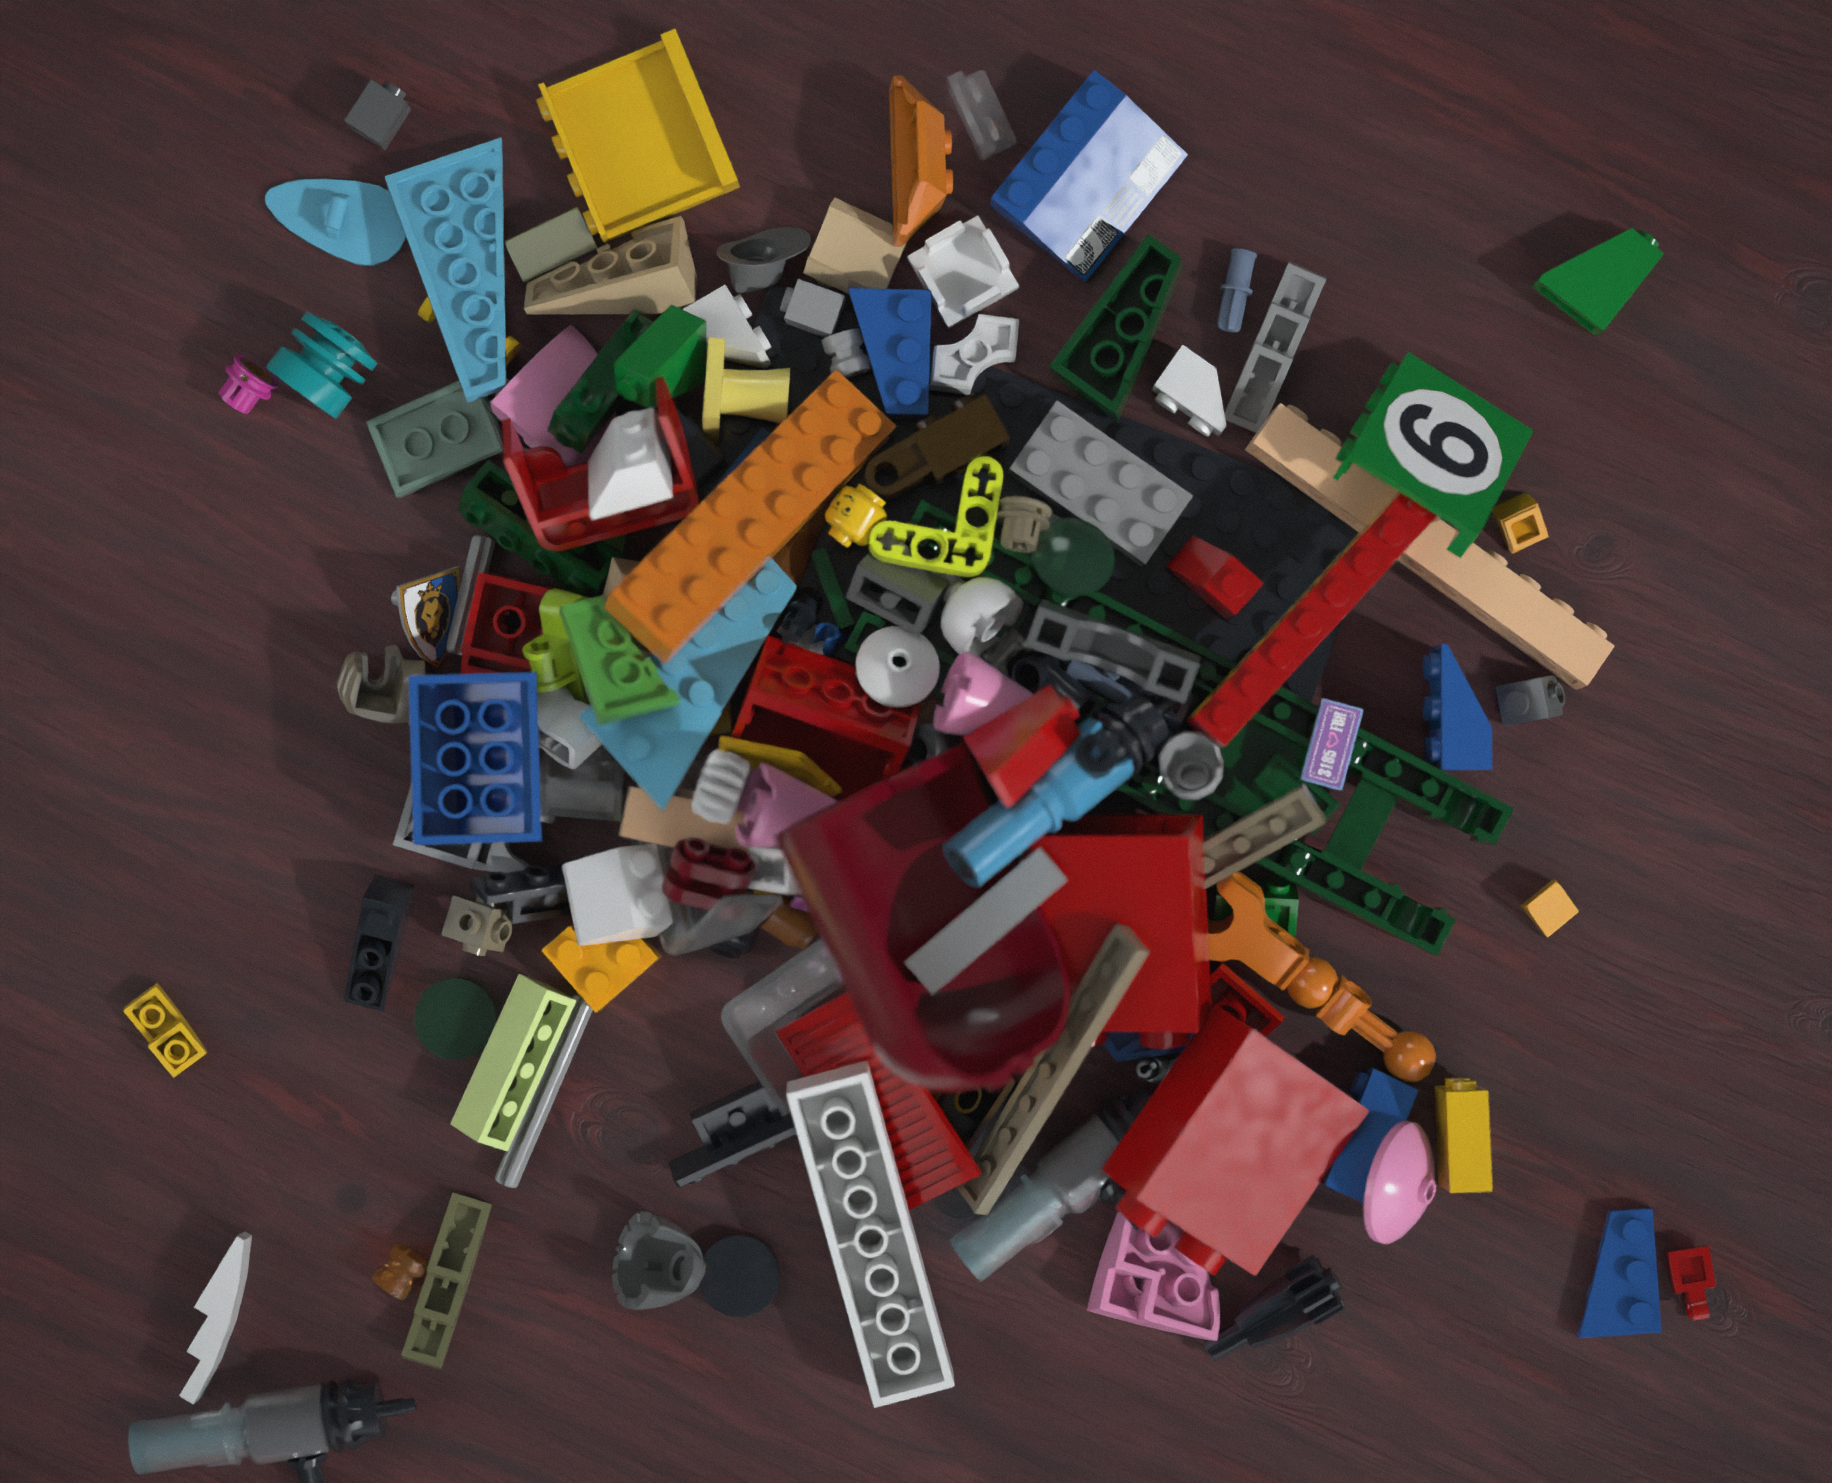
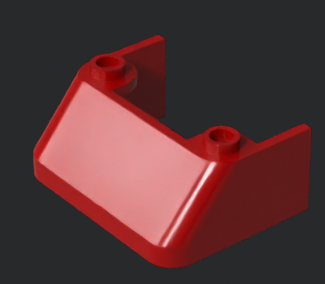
M664 376L656 378L659 412L657 416L670 446L673 498L592 520L589 514L588 461L566 467L561 454L554 448L537 446L524 450L511 418L502 420L504 462L536 539L543 548L550 551H563L683 519L698 507V490L683 427Z

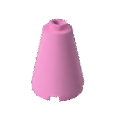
M964 651V656L959 654L955 659L940 692L945 693L944 707L936 705L934 728L943 733L966 736L1034 694L976 655Z
M761 763L759 764L761 771L753 769L750 773L739 801L738 811L745 812L743 825L736 823L737 841L747 847H778L773 834L837 802V800L771 765Z

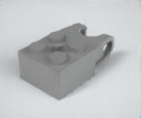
M411 783L393 842L394 846L470 869L508 873L521 871L530 866L524 860L514 855L509 842L414 845ZM540 807L541 821L553 824L556 815Z

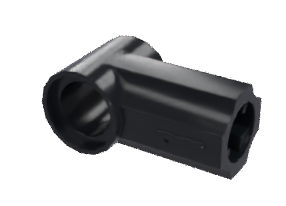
M1040 651L1017 660L1012 667L1011 679L1033 694L1050 684L1060 698L1067 694L1080 715L1073 720L1076 725L1090 713L1096 703L1094 696L1065 671L1063 659Z

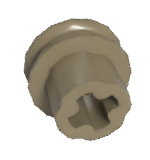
M1011 496L1000 499L999 507L1001 511L998 512L996 519L998 523L1003 525L1000 540L1001 546L1011 551L1022 553L1036 551L1039 533L1048 530L1050 526L1047 519L1052 514L1051 508L1041 501L1027 497Z

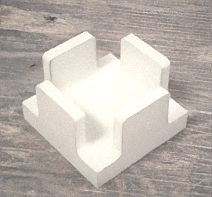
M979 216L972 218L962 224L961 220L928 238L925 241L924 247L907 256L924 289L931 290V301L948 329L1019 289V285L1009 269L1010 263L991 230L985 228Z

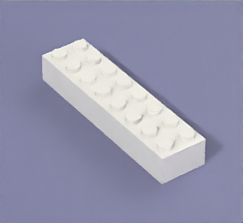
M868 1061L788 1081L786 1089L787 1099L874 1408L955 1387L953 1368Z

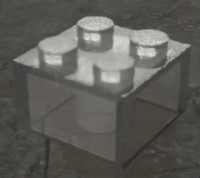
M603 744L576 769L560 764L543 749L539 772L541 815L621 821L628 772Z

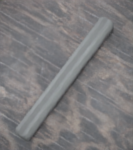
M578 994L572 996L573 999L577 1000L510 1148L505 1152L495 1175V1180L506 1187L516 1188L519 1184L593 1011Z

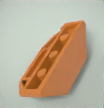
M894 75L889 88L894 247H902L942 207L946 195L952 194L953 171L952 169H946L945 154H951L952 133L951 130H945L944 115L902 75Z

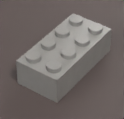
M1058 401L1053 405L1007 472L1141 567L1150 559L1193 497L1186 490Z

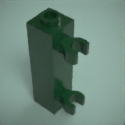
M632 310L554 410L547 432L552 434L561 445L569 448L572 447L582 454L625 399L623 396L615 393L614 363L654 323L640 314L638 310Z

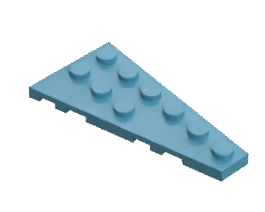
M502 138L385 176L386 184L467 403L500 392L507 385Z
M772 558L666 665L654 654L649 656L658 669L657 674L669 689L673 688L680 697L681 701L678 706L598 726L592 706L580 715V720L662 812H664L672 795L685 777L693 760L731 700L748 668H750L756 658L758 651L796 591V584Z

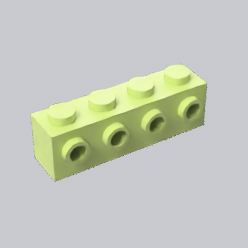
M518 974L450 1125L479 1143L508 1151L577 1000L549 984Z

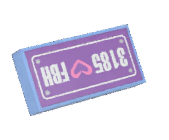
M1321 699L1300 780L1342 790L1364 709Z

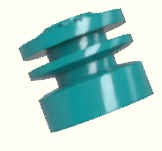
M306 311L301 320L316 330L315 333L309 338L294 328L291 333L303 346V349L300 353H297L287 347L280 346L265 368L337 419L352 399L340 382L346 377L362 385L365 379L352 370L351 367L358 361L367 369L373 371L378 363L371 358L361 342L331 320L314 316Z

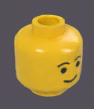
M858 484L856 488L851 486L844 487L825 512V519L832 527L828 534L846 548L852 542L859 546H867L872 529L878 523L886 521V512L883 509L886 503L861 484Z

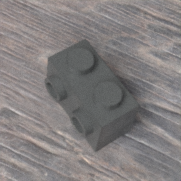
M885 547L882 548V550L890 551ZM869 552L857 566L846 598L919 636L938 614L950 581L929 570L879 561Z

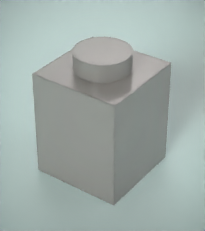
M798 279L794 289L787 287L780 311L786 312L784 316L786 324L826 338L835 333L846 302L845 295Z

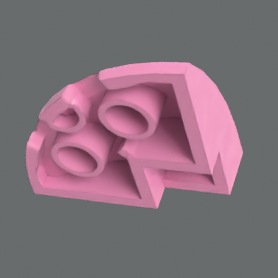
M569 325L540 350L491 402L492 413L501 420L511 418L516 432L524 437L525 444L530 448L537 446L554 448L561 454L566 467L588 461L613 418H616L615 410L582 454L572 447L569 448L561 445L552 434L547 432L554 410L598 355L587 339L572 325Z
M1118 1212L1099 1262L1087 1311L1190 1337L1217 1341L1220 1326L1218 1289L1212 1286L1208 1271L1191 1261L1174 1247L1185 1230L1168 1220L1158 1236L1154 1237L1141 1228L1136 1231L1128 1220Z

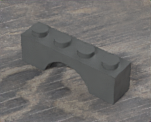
M1044 599L1038 608L1025 645L1063 660H1075L1108 669L1133 680L1146 690L1182 703L1186 702L1201 657Z

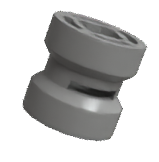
M860 328L842 331L821 340L825 353L833 356L830 367L831 374L837 369L847 379L872 369L868 355L864 354L863 350L860 349L864 342Z

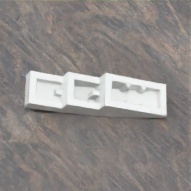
M246 1231L235 1238L194 1308L208 1317L186 1351L200 1359L199 1364L179 1395L192 1404L201 1399L222 1360L238 1317L247 1280L252 1235Z

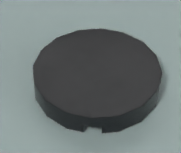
M745 1234L729 1235L716 1241L707 1249L703 1257L705 1273L699 1286L702 1296L716 1311L726 1316L744 1318L759 1313L772 1302L779 1288L780 1267L775 1253L760 1239Z

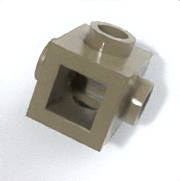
M453 895L441 935L463 942L461 948L463 951L485 956L487 950L504 951L505 944L512 933V923L506 917V910L500 908L501 902L485 904L478 895L476 900Z

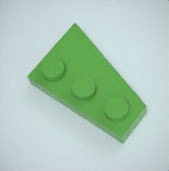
M602 596L561 606L559 614L598 726L679 705L680 697L673 688L669 689L657 674L658 669L650 658L646 659L630 639L632 635L604 608L606 601Z

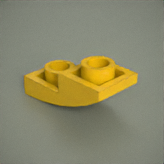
M158 983L124 1007L123 1012L149 1042L148 1048L173 1078L207 1054V1050Z

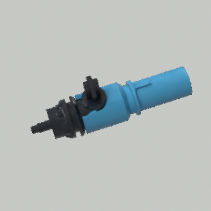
M1133 694L1120 704H1107L1100 712L1093 713L1089 720H1086L1077 727L1081 736L1014 804L1006 808L1000 799L944 844L943 850L950 865L965 882L971 886L978 887L1046 832L1055 833L1061 826V820L1072 822L1080 818L1133 774L1138 773L1142 765H1145L1153 758L1156 746L1168 736V728L1162 716L1169 712L1178 701L1161 696L1151 703L1142 695Z

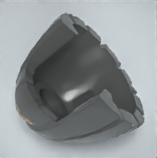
M642 1211L640 1214L637 1213L629 1220L630 1226L625 1225L619 1237L618 1243L620 1246L616 1247L618 1254L613 1260L612 1270L616 1273L612 1275L614 1293H618L616 1298L619 1303L625 1306V1308L646 1310L666 1306L693 1293L700 1285L705 1273L703 1256L696 1242L679 1226L660 1215Z

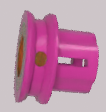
M235 354L233 357L234 364H230L225 368L226 373L230 377L218 393L232 408L244 414H249L260 398L264 400L271 398L270 391L271 389H277L279 382L258 362L242 354Z

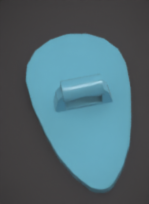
M302 179L273 187L265 195L267 207L291 232L319 249L356 265L374 266L387 262L401 250L406 240V235L390 192L378 185L349 180Z

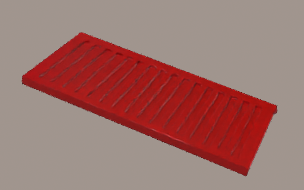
M847 992L775 1031L804 1077L868 1061L909 1210L980 1176L981 1170L929 1090L912 1084L898 1076L877 1055Z

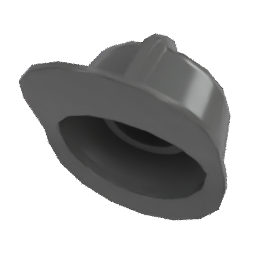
M777 227L761 231L741 240L725 243L717 248L716 255L720 260L727 262L734 291L744 293L761 290L773 286L781 280L786 259L805 251L811 243V236L807 231L800 228Z

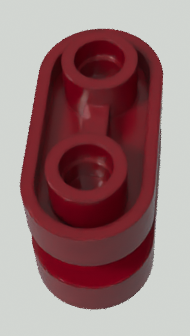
M695 837L682 839L675 844L670 859L672 866L665 873L661 889L669 899L677 903L724 915H733L742 909L747 895L745 888L751 884L756 864L749 854L742 849L710 844Z

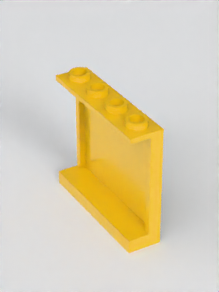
M676 29L660 34L662 41L547 88L544 82L538 84L543 97L536 99L545 122L553 120L558 135L551 137L560 160L568 157L574 171L567 175L576 198L584 195L589 207L588 211L583 212L586 224L591 235L599 233L604 243L740 188L734 169Z

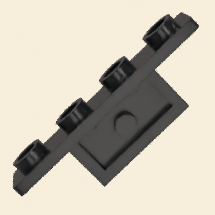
M568 860V861H565L563 864L568 863V862H571V861H575V860ZM563 864L548 867L529 866L524 870L508 873L494 871L487 873L486 876L471 879V888L485 904L507 901L506 917L512 924L572 915L562 869Z
M764 1078L690 1112L691 1120L704 1145L669 1162L673 1181L678 1188L686 1184L697 1183L714 1171L725 1166H734L745 1157L762 1149H771L782 1140L797 1134L790 1106L780 1110Z

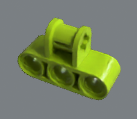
M556 588L551 589L544 595L540 604V618L544 634L524 645V656L529 659L531 672H536L537 692L554 691L565 686L575 700L591 705L559 614L562 605L590 598Z

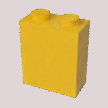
M1468 1077L1445 1078V1085L1434 1086L1438 1185L1450 1193L1492 1192L1488 1090L1476 1085V1081L1470 1080Z

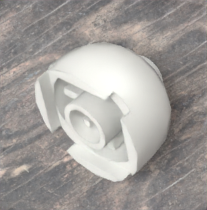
M975 578L964 584L958 582L944 596L946 604L942 609L940 626L944 637L958 654L964 656V651L980 657L1001 640L994 635L1004 624L1009 629L1013 626L1021 613L1023 601L1011 588L993 578Z

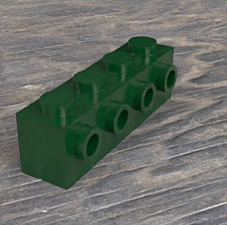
M489 460L486 461L464 487L457 511L462 514L463 518L470 525L477 528L481 527L495 537L504 549L515 551L525 558L540 574L552 577L563 585L567 592L589 598L598 597L605 588L612 557L622 559L623 554L603 540L563 551H550L543 548L536 539L510 475Z

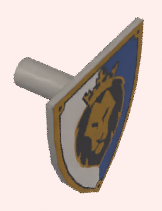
M453 567L396 586L397 590L391 596L392 604L398 606L401 624L410 645L419 657L434 668H438L447 652L446 644L460 590L459 567Z

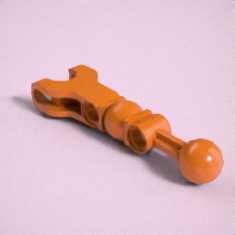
M1240 871L1217 882L1216 887L1219 894L1231 905L1233 912L1224 920L1212 921L1207 919L1209 960H1240L1264 979L1277 985L1282 991L1287 987L1289 995L1296 1004L1307 1009H1315V1016L1336 1033L1345 1035L1351 1028L1384 1052L1383 1061L1385 1067L1395 1079L1405 1083L1419 1082L1430 1074L1435 1065L1436 1053L1428 1038L1414 1030L1401 1031L1399 1033L1368 1010L1372 1005V1001L1363 989L1347 980L1343 975L1337 977L1336 971L1328 961L1319 957H1309V949L1304 947L1295 937L1267 916L1265 897L1257 883Z

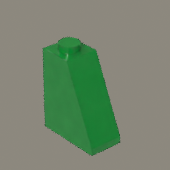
M1631 228L1542 274L1531 287L1596 337L1605 330L1664 253L1657 248L1659 243L1653 236L1643 230L1636 232Z
M671 304L614 363L615 393L646 408L658 406L656 378L664 376L672 399L702 385L706 381V320Z

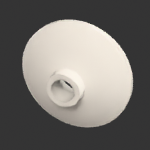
M891 626L874 632L863 642L856 658V674L863 690L876 702L889 707H908L925 699L935 687L939 676V659L933 645L922 634L917 636L900 626ZM901 656L906 660L907 665L903 668H898L893 665L892 658Z

